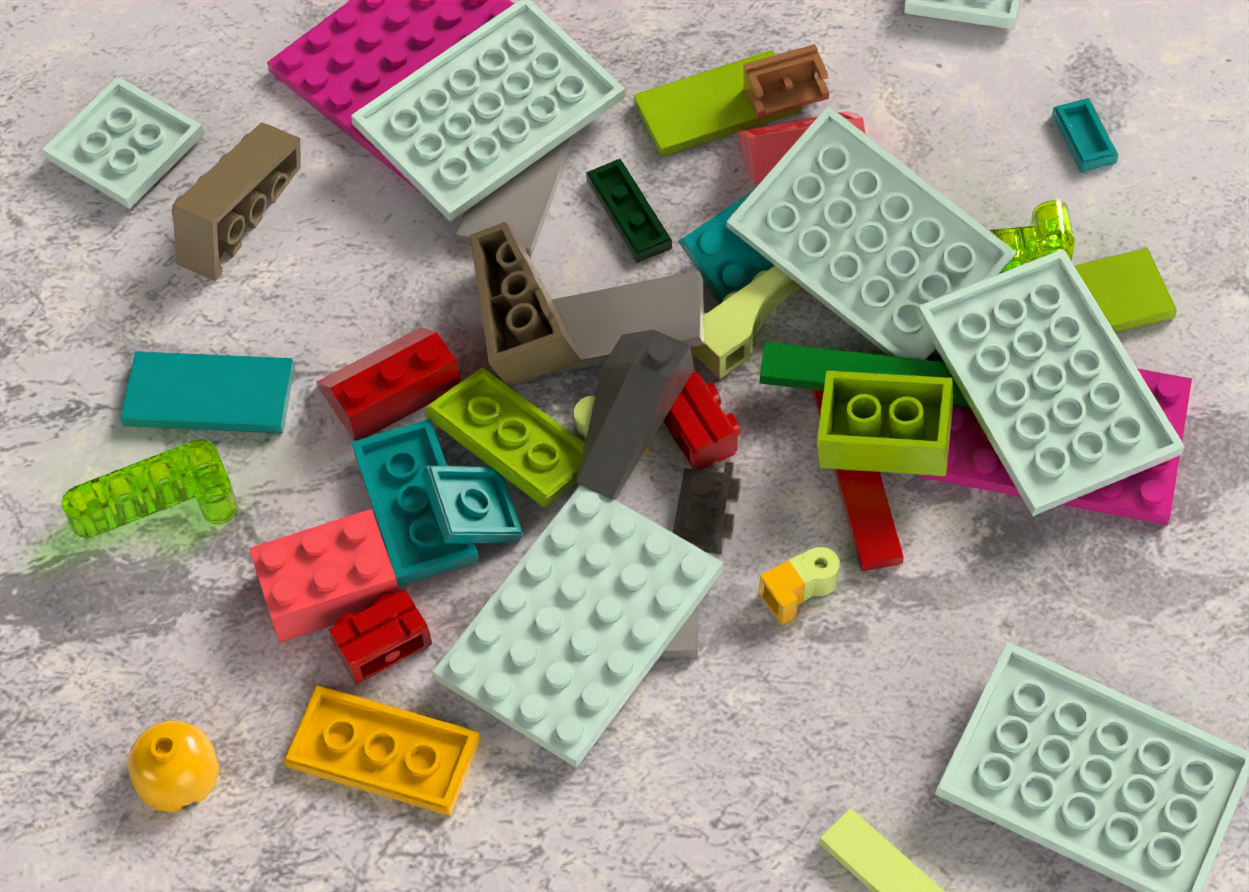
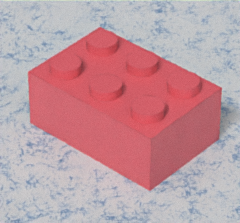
M372 509L249 548L279 643L333 626L342 615L349 612L358 614L371 607L374 600L380 595L388 592H393L394 594L399 592L397 580Z

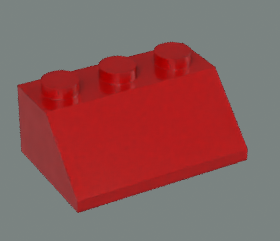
M420 327L316 383L352 439L357 441L367 438L429 405L459 384L460 376L456 358L438 333Z

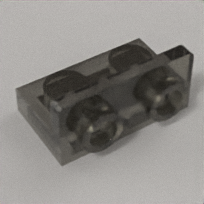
M725 462L723 473L684 468L673 534L707 553L722 554L724 539H732L735 514H729L730 503H738L741 488V478H734V463Z

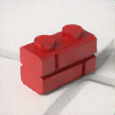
M697 372L691 374L663 421L691 468L696 472L713 465L715 461L720 462L735 455L738 451V436L741 435L740 426L735 416L731 412L725 415L721 409V398L715 385L712 382L706 384Z
M406 589L396 594L388 592L380 595L374 600L371 607L358 614L349 612L342 615L336 620L334 626L328 629L332 645L356 685L432 645L428 625Z

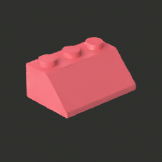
M849 111L839 112L841 116L866 134L863 117ZM818 116L737 131L750 180L755 184L761 183Z

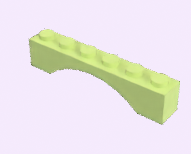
M776 266L768 271L763 270L759 272L747 286L738 292H731L723 299L721 304L708 313H704V345L691 347V352L719 380L750 359L756 336L763 322L773 309L789 295L803 287Z

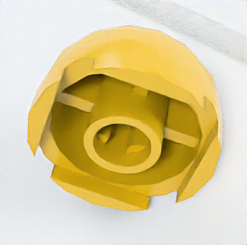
M168 720L156 723L143 731L131 746L127 760L131 785L143 803L158 811L177 812L183 810L182 806L189 805L194 801L198 804L208 796L216 785L219 773V763L212 743L201 729L183 721Z

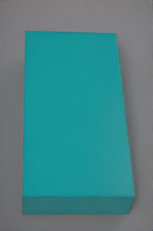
M1089 98L1053 107L1052 117L1080 172L1117 163L1119 154Z

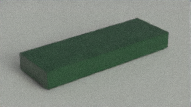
M621 158L586 172L588 184L637 263L672 249V239Z

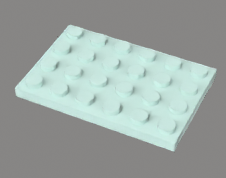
M519 0L351 115L352 124L451 222L624 99L625 88L531 0Z
M830 106L825 108L726 221L728 229L885 354L928 360L935 352L936 347L917 316L918 306L1000 274L1017 253Z
M1064 249L918 306L917 316L1032 516L1182 455L1185 449L1184 444Z
M580 485L432 671L434 679L577 768L722 574L724 562L620 502L611 500Z
M1007 641L942 776L935 795L1139 892H1202L1248 780L1249 752Z

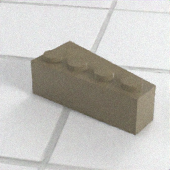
M261 122L250 133L244 135L241 142L228 154H224L213 168L206 174L201 175L184 195L179 196L172 205V216L174 220L177 265L214 281L218 279L223 272L219 264L227 254L232 257L236 255L242 247V243L239 241L241 235L248 226L257 227L263 219L267 201L275 203L301 168L300 137Z
M507 222L471 234L470 239L488 361L505 384L510 387L581 362L582 359L525 246Z

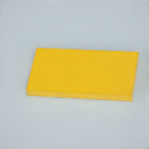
M316 685L284 758L285 767L451 816L480 743L481 735L480 732Z

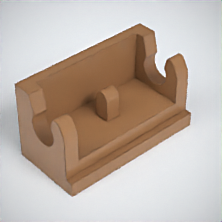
M813 44L744 64L743 89L757 119H761L829 99V90L823 80L829 77L818 49Z

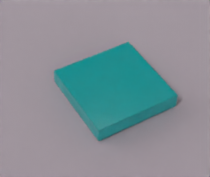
M427 466L421 474L444 543H519L524 536L504 477L492 467Z

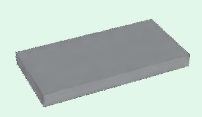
M574 134L465 211L456 232L457 243L471 245V234L507 222L525 246L529 256L532 257L574 141Z
M699 270L551 299L582 361L550 372V374L604 364L623 334L654 329L690 345V348L704 345L703 277Z

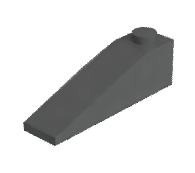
M654 329L623 334L601 369L578 473L577 486L582 485L611 500H616L694 371L690 345Z

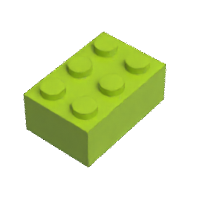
M826 371L817 437L820 468L946 476L953 412V379Z

